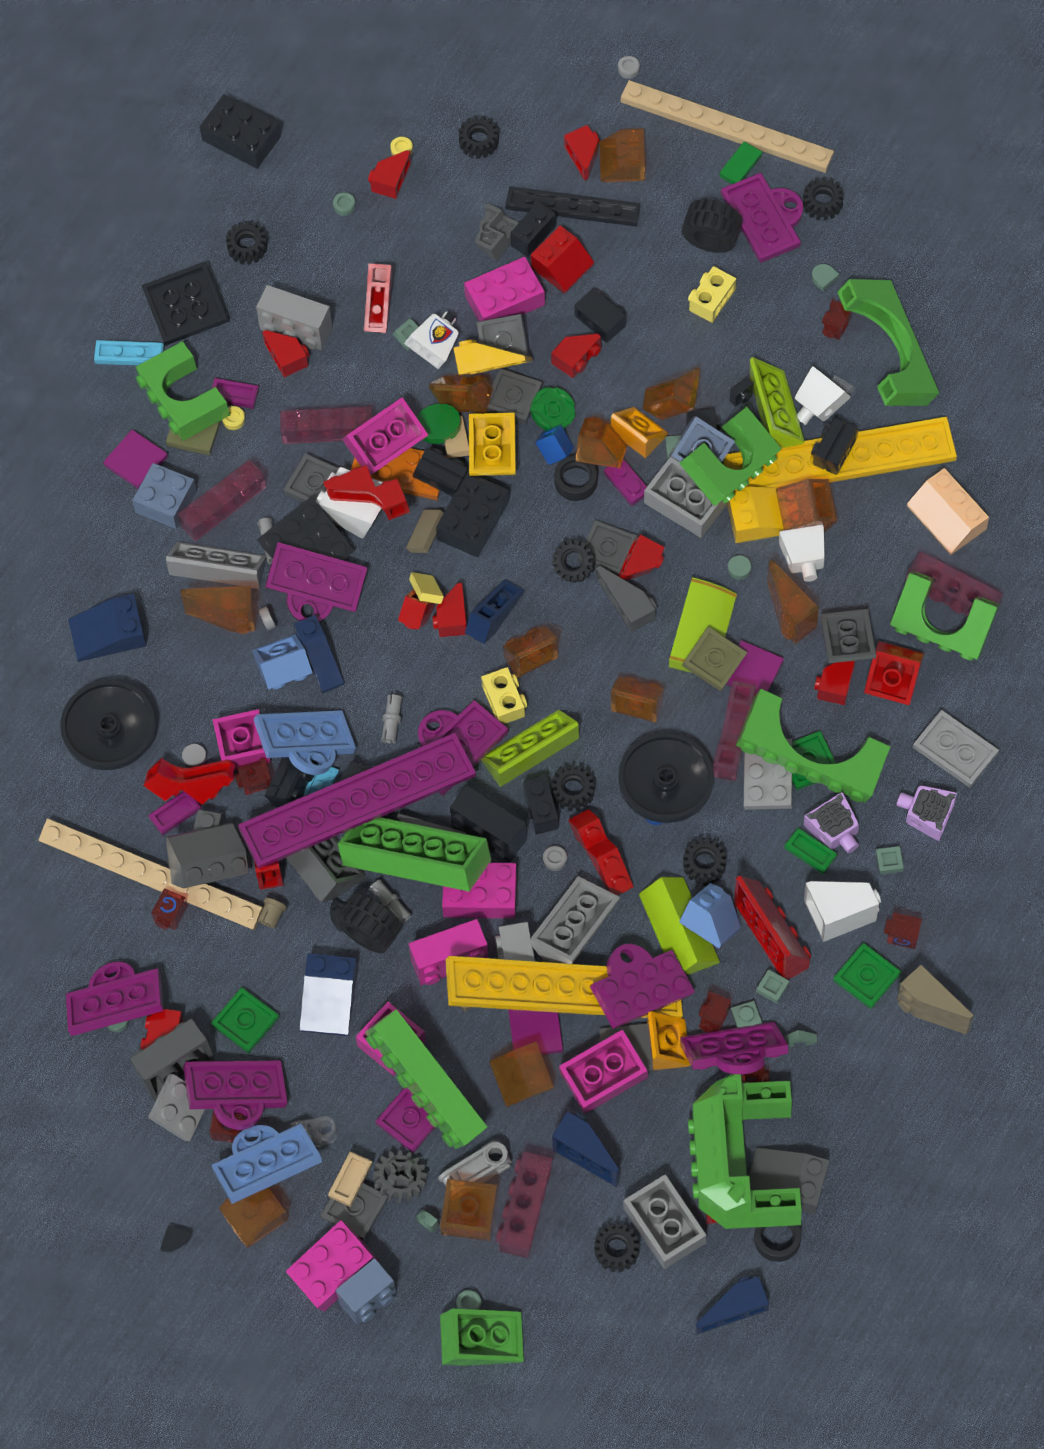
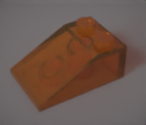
M771 560L768 564L767 584L780 631L786 639H791L797 644L817 628L819 608Z
M251 586L180 589L186 614L230 632L246 634L249 631H255V605Z

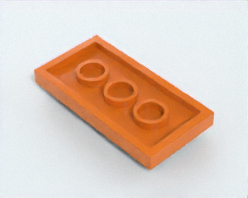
M409 448L371 475L372 479L380 482L398 479L400 487L405 494L438 500L440 490L412 477L424 453L421 450ZM355 457L351 470L356 467H361L355 459Z

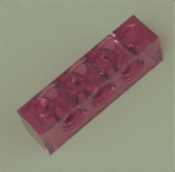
M372 407L280 411L282 443L343 441L342 439L373 417Z
M248 460L178 513L180 526L194 541H197L265 489L264 474Z
M922 552L919 553L907 573L906 581L909 573L913 570L935 578L937 582L933 583L929 597L936 602H942L950 606L957 613L962 612L969 616L973 606L969 599H975L978 596L1001 605L1002 593ZM954 588L958 590V592L952 593L948 591V589Z
M523 1152L522 1159L517 1158L514 1173H518L516 1182L511 1181L508 1196H511V1201L509 1205L504 1206L502 1219L505 1220L503 1229H498L495 1241L499 1243V1252L529 1258L553 1167V1158L529 1152ZM527 1177H533L537 1180L533 1185H526L523 1182ZM521 1200H527L530 1202V1205L522 1209L517 1206V1203ZM520 1223L524 1226V1229L520 1232H514L511 1230V1226Z

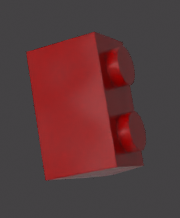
M559 226L531 254L532 270L564 294L594 265V261L580 241L562 226Z
M879 641L875 649L876 658L872 659L864 693L910 705L924 653Z

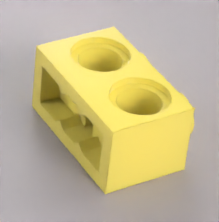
M713 266L709 273L705 272L697 290L693 289L688 298V301H690L689 311L713 323L736 290V278ZM713 284H720L721 286L716 287Z
M508 667L481 676L482 688L494 717L498 721L506 724L525 717L524 708L527 707L523 694L519 695L517 691L519 687L515 674H510ZM500 683L507 685L505 688L496 687ZM508 703L515 705L510 709L504 707Z

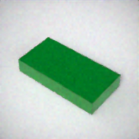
M743 142L720 171L719 177L731 184L744 180L762 157V151Z
M797 828L784 845L785 850L823 875L837 858L836 852L800 828Z

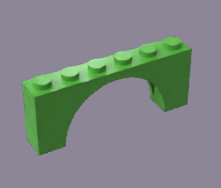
M849 279L837 292L845 311L861 314L877 323L892 339L899 353V373L889 374L877 386L885 406H927L939 394V391L892 281Z
M760 689L753 699L736 746L740 747L745 753L763 757V760L768 763L779 764L790 773H799L806 776V779L810 782L824 784L833 792H842L853 801L866 803L874 792L890 746L868 737L862 744L859 752L847 761L837 764H820L810 761L798 754L789 745L782 732L779 718L782 698Z

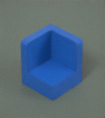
M561 425L542 432L535 442L549 465L568 457L574 449Z

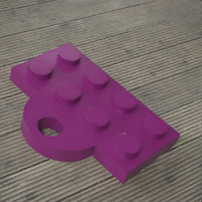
M761 173L721 189V195L726 204L741 215V220H743L741 231L760 263L800 247L801 242L793 228L802 218L803 203L795 192L785 188L771 190ZM793 202L796 204V207L788 209L785 207V204Z
M277 542L265 588L286 593L288 610L297 620L302 621L306 619L301 615V607L308 604L313 608L312 616L316 615L319 622L329 615L332 607L351 612L356 611L367 567Z
M474 700L459 715L450 711L439 710L425 716L418 727V738L420 745L425 746L456 733L469 761L474 767L509 731L506 726ZM431 722H437L440 725L435 731L427 729L428 724ZM452 787L440 791L439 793L442 796H444Z
M624 944L616 948L607 961L609 977L590 986L613 1029L646 1016L648 1012H655L690 997L695 993L672 950L652 958L645 949L634 944ZM620 953L627 954L630 957V963L624 962L620 957Z
M112 962L100 967L92 975L88 988L66 993L68 1032L71 1036L164 1011L161 974L158 968L135 974L133 968L124 962ZM117 972L115 976L108 978L111 973Z
M775 1022L680 1037L681 1048L693 1070H704L708 1067L717 1066L727 1073L748 1074L761 1069L765 1064V1057L775 1058L788 1054V1044Z
M281 1061L185 1062L183 1066L189 1109H213L217 1119L228 1128L235 1130L249 1129L257 1124L262 1115L263 1108H285L287 1105ZM241 1113L246 1117V1120H237L234 1114Z

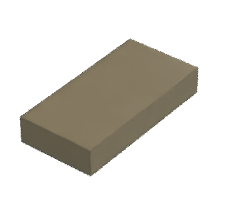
M423 510L406 547L410 553H428L436 536V526L444 514L441 510Z

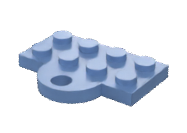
M343 711L256 714L253 720L266 757H289L291 763L297 769L307 774L320 775L326 773L334 763L336 755L353 754L356 749ZM310 760H315L320 765H314Z
M302 1124L282 1133H278L274 1128L266 1125H256L241 1131L235 1137L232 1144V1156L211 1166L231 1204L321 1163L322 1159ZM251 1137H258V1139L253 1142L247 1141Z

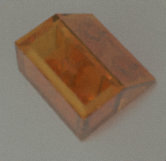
M694 368L665 378L646 388L642 409L659 420L694 410L700 369Z
M805 479L776 489L784 531L823 525L825 533L837 522L829 479Z

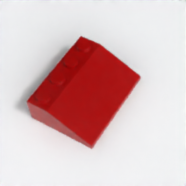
M743 876L736 877L734 905L779 975L789 980L809 969L811 955L805 946L801 947L797 941L798 935L792 926L788 927L782 909L779 906L776 908L772 902L773 896L767 887L763 888L759 881Z

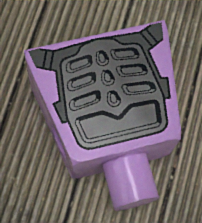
M921 785L918 787L914 797L901 792L896 806L909 810L906 818L907 824L940 841L954 807L957 793Z
M842 792L804 816V826L831 850L841 845L847 853H851L858 848L859 844L853 836L858 833L859 824Z

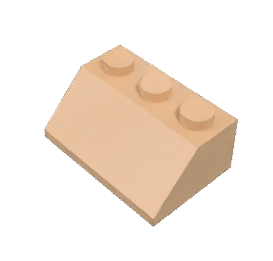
M945 468L928 479L907 503V507L951 555L987 530L989 516Z

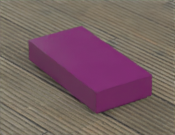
M214 378L212 388H217L227 404L254 409L259 392L258 385Z
M183 791L148 816L163 836L202 809L195 799Z

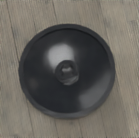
M103 680L83 687L70 698L63 710L60 727L67 750L78 762L97 770H115L126 767L143 756L153 741L156 721L151 703L139 689L126 682Z
M657 733L638 740L627 750L619 767V788L627 805L638 815L660 823L679 822L698 813L709 800L714 783L713 766L707 753L693 740L674 733Z

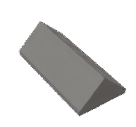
M176 542L166 556V563L169 575L260 589L266 564V555Z
M578 876L531 937L529 943L544 962L572 964L618 903L620 897Z

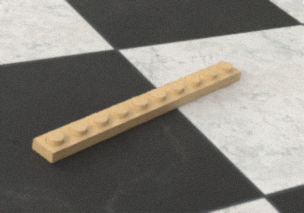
M630 80L621 95V103L740 144L746 142L760 151L826 173L834 156L833 150Z
M46 820L38 840L255 930L257 927L259 916L263 910L262 906L208 884L184 889L171 884L169 868L54 820Z

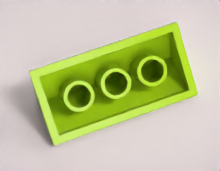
M752 357L750 359V381L753 383V393L763 427L781 448L802 445L804 438L784 370Z
M557 710L487 753L481 761L501 787L578 740L579 725L577 721L562 711Z
M661 877L639 893L640 900L663 954L672 950L686 975L720 963L713 945L679 922L689 901L692 899L683 877Z

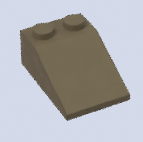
M922 965L900 983L897 1000L899 1001L898 1005L904 1012H910L916 1018L963 1034L970 1032L974 1015Z

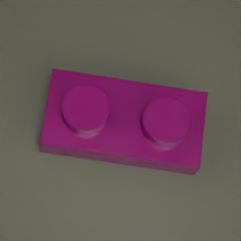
M620 458L604 469V475L631 506L644 498V490L647 486L623 458Z

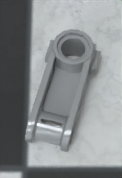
M490 1141L482 1146V1149L447 1169L438 1177V1180L441 1183L443 1182L450 1192L449 1197L451 1200L461 1197L496 1174L499 1175L511 1167L512 1161L503 1144L499 1141ZM494 1153L502 1155V1158L497 1162L489 1159Z

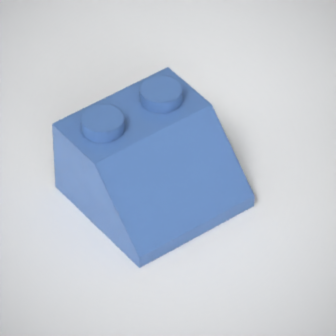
M296 634L252 650L268 689H279L285 686L287 682L293 680L300 681L307 678V675L312 674L305 649Z
M712 883L689 901L679 921L717 948L723 946L741 929L731 896L725 893L721 887Z

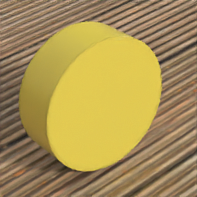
M397 137L391 142L392 155L405 150L411 151L412 155L413 145L410 139Z
M236 406L228 407L230 416L222 419L223 425L227 429L237 430L245 423L244 412Z

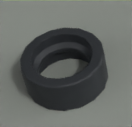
M572 455L562 459L556 466L554 484L557 492L563 498L571 501H581L590 497L596 490L598 473L596 466L590 459L580 455ZM579 468L587 471L590 478L585 486L570 488L563 483L562 477L564 472L569 469Z
M800 1225L788 1226L792 1232V1242L789 1247L781 1251L772 1250L764 1243L763 1232L766 1227H755L754 1243L756 1250L769 1261L782 1262L789 1260L800 1248L802 1235Z

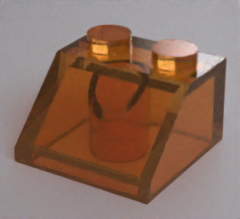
M621 129L600 141L601 182L645 181L643 129Z
M443 376L429 384L430 390L440 404L453 406L458 412L486 413L493 392L486 378L482 376Z
M598 417L585 418L578 435L575 461L621 468L628 445L608 421H603Z
M545 626L539 629L533 628L525 636L518 639L513 638L503 646V656L516 678L558 658L557 637Z
M618 677L611 690V711L656 723L664 699V688L655 683L645 684L638 682L632 677Z
M537 1042L515 1049L489 1061L506 1107L549 1092L554 1088Z
M447 1179L440 1224L441 1235L491 1241L497 1185Z
M269 1188L263 1189L233 1204L227 1198L219 1207V1210L246 1248L288 1220L286 1211Z

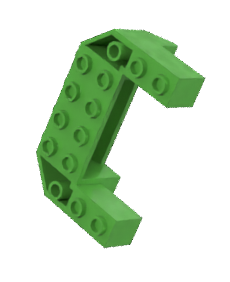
M732 1074L716 1081L693 1103V1119H688V1132L694 1135V1140L689 1141L690 1155H695V1162H691L692 1177H697V1183L693 1184V1199L698 1198L699 1209L725 1229L801 1225L800 1188L750 1190V1179L746 1174L742 1120L790 1118L792 1108L790 1081L742 1083L741 1074Z

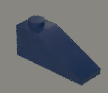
M504 579L471 612L465 633L485 644L497 632L523 595L524 590Z
M316 615L294 623L296 636L305 649L310 667L322 693L344 685Z
M746 1276L739 1279L738 1283L696 1323L697 1335L768 1311L769 1303L759 1276L755 1278Z

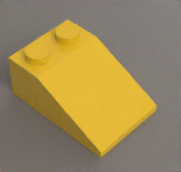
M476 340L459 342V347H454L459 375H471L532 362V357L480 344Z
M515 413L469 414V476L516 475Z
M749 486L744 487L741 491L735 489L733 491L735 496L727 502L735 543L779 536L780 531L803 528L794 489Z

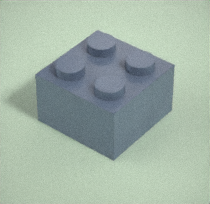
M693 416L669 456L681 462L700 445L705 443L722 463L735 441L698 417Z
M152 463L132 500L135 513L177 529L197 492L195 482L190 477Z
M375 1258L335 1290L338 1303L357 1326L361 1322L367 1323L375 1316V1311L381 1306L387 1307L391 1304L396 1295L394 1280Z

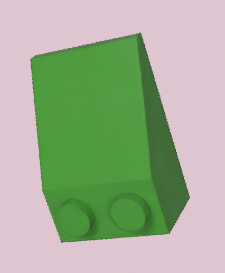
M453 1308L440 1315L442 1365L469 1366L524 1362L521 1312Z

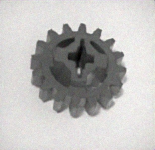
M401 1150L398 1151L396 1156L390 1151L388 1159L381 1156L380 1163L375 1164V1172H373L375 1189L381 1188L380 1196L388 1194V1201L395 1197L398 1203H401L402 1198H406L410 1202L412 1195L418 1198L420 1190L425 1188L427 1173H424L425 1165H419L420 1158L411 1159V1152L403 1156ZM384 1172H386L387 1180L384 1178ZM413 1173H414L415 1176H416V1181L413 1180V1179H414V1177L412 1176Z

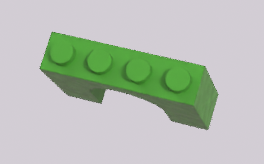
M183 341L136 366L138 376L135 377L140 388L147 390L146 394L150 402L157 404V410L162 419L167 418L169 421L168 425L174 435L178 434L182 441L230 416L227 402L216 387L188 401H177L166 395L167 390L175 381L197 370L194 356Z
M747 406L722 426L741 451L743 459L741 470H733L724 466L705 443L679 463L714 506L721 501L726 504L735 496L733 491L735 489L741 491L749 484L747 479L750 476L754 479L764 471L761 467L764 464L768 467L778 458L775 455L782 449Z
M914 570L911 571L890 625L895 627L894 630L898 633L908 635L909 632L916 635V639L921 642L930 643L931 641L939 644L938 648L944 651H957L960 653V657L970 661H973L974 658L978 659L982 654L1000 604L978 596L975 598L963 628L955 632L940 631L931 625L925 612L926 601L935 579Z

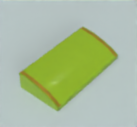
M692 577L669 658L670 668L690 672L682 664L707 627L726 637L737 597L736 593L719 585Z

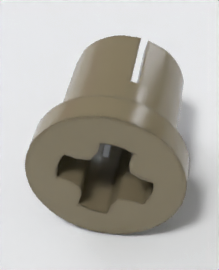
M265 898L263 901L265 905L258 922L275 929L282 912H285L287 907L274 899Z

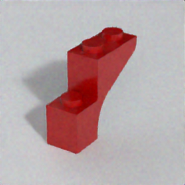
M367 465L356 467L350 472L340 476H333L323 482L330 500L375 504L385 512L388 521L410 512L398 479L385 481L375 487Z
M161 758L147 771L143 786L165 802L172 795L177 796L182 790L203 805L209 798L211 800L214 799L223 786L227 787L234 779L235 764L230 760H223L191 768H182L172 765Z
M589 809L570 818L568 821L576 840L587 852L607 891L618 896L633 888L619 850L606 837L599 818Z

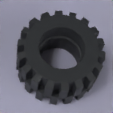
M712 199L695 200L689 205L681 233L684 235L685 240L689 241L691 245L696 246V248L707 252L726 253L735 247L743 220H741L742 217L738 214V211L723 202Z
M358 893L352 894L336 917L338 925L346 935L364 948L377 953H385L402 930L399 920L388 908L375 899Z

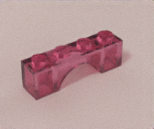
M738 681L732 682L724 727L713 764L714 777L736 782L743 752L740 747L736 746V743L755 697L756 685Z

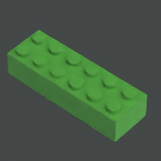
M380 817L347 831L338 843L343 866L469 892L491 862L486 838Z
M397 1009L387 1014L365 1032L368 1036L366 1038L368 1044L374 1050H379L382 1054V1062L388 1069L393 1068L398 1075L396 1079L404 1089L408 1088L413 1094L411 1096L413 1102L419 1108H424L428 1114L426 1116L427 1120L434 1128L438 1126L443 1133L442 1139L449 1147L453 1146L457 1149L465 1146L487 1128L483 1120Z

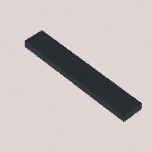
M509 187L505 205L506 210L529 212L539 202L553 211L558 217L634 227L638 226L641 204L517 187Z

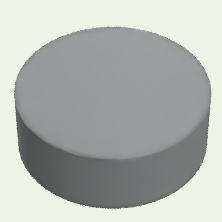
M625 56L619 60L618 73L623 78L631 79L639 74L640 63L638 59L633 56Z
M267 606L259 609V614L266 629L271 630L275 628V623Z
M198 744L188 745L182 753L183 762L189 768L204 765L206 762L204 748Z
M551 846L543 854V863L547 869L559 871L567 863V854L563 848Z

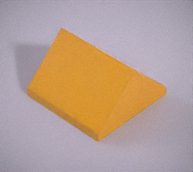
M635 407L613 413L611 416V433L644 458H647L668 435L667 431Z
M652 1011L648 1012L647 1023L653 1070L690 1066L680 1045V1037L687 1036L685 1019Z

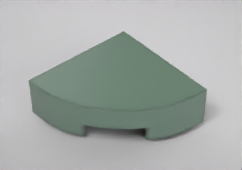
M801 1030L783 1036L790 1047H794V1044L799 1042L806 1043V1046L817 1043V1034Z
M421 1210L415 1216V1220L430 1233H434L439 1228L438 1220L428 1212Z

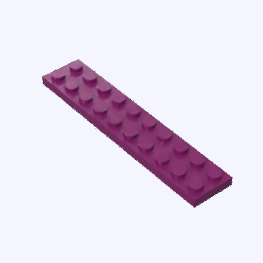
M453 733L239 824L238 828L257 867L261 868L475 777L476 772L456 733Z

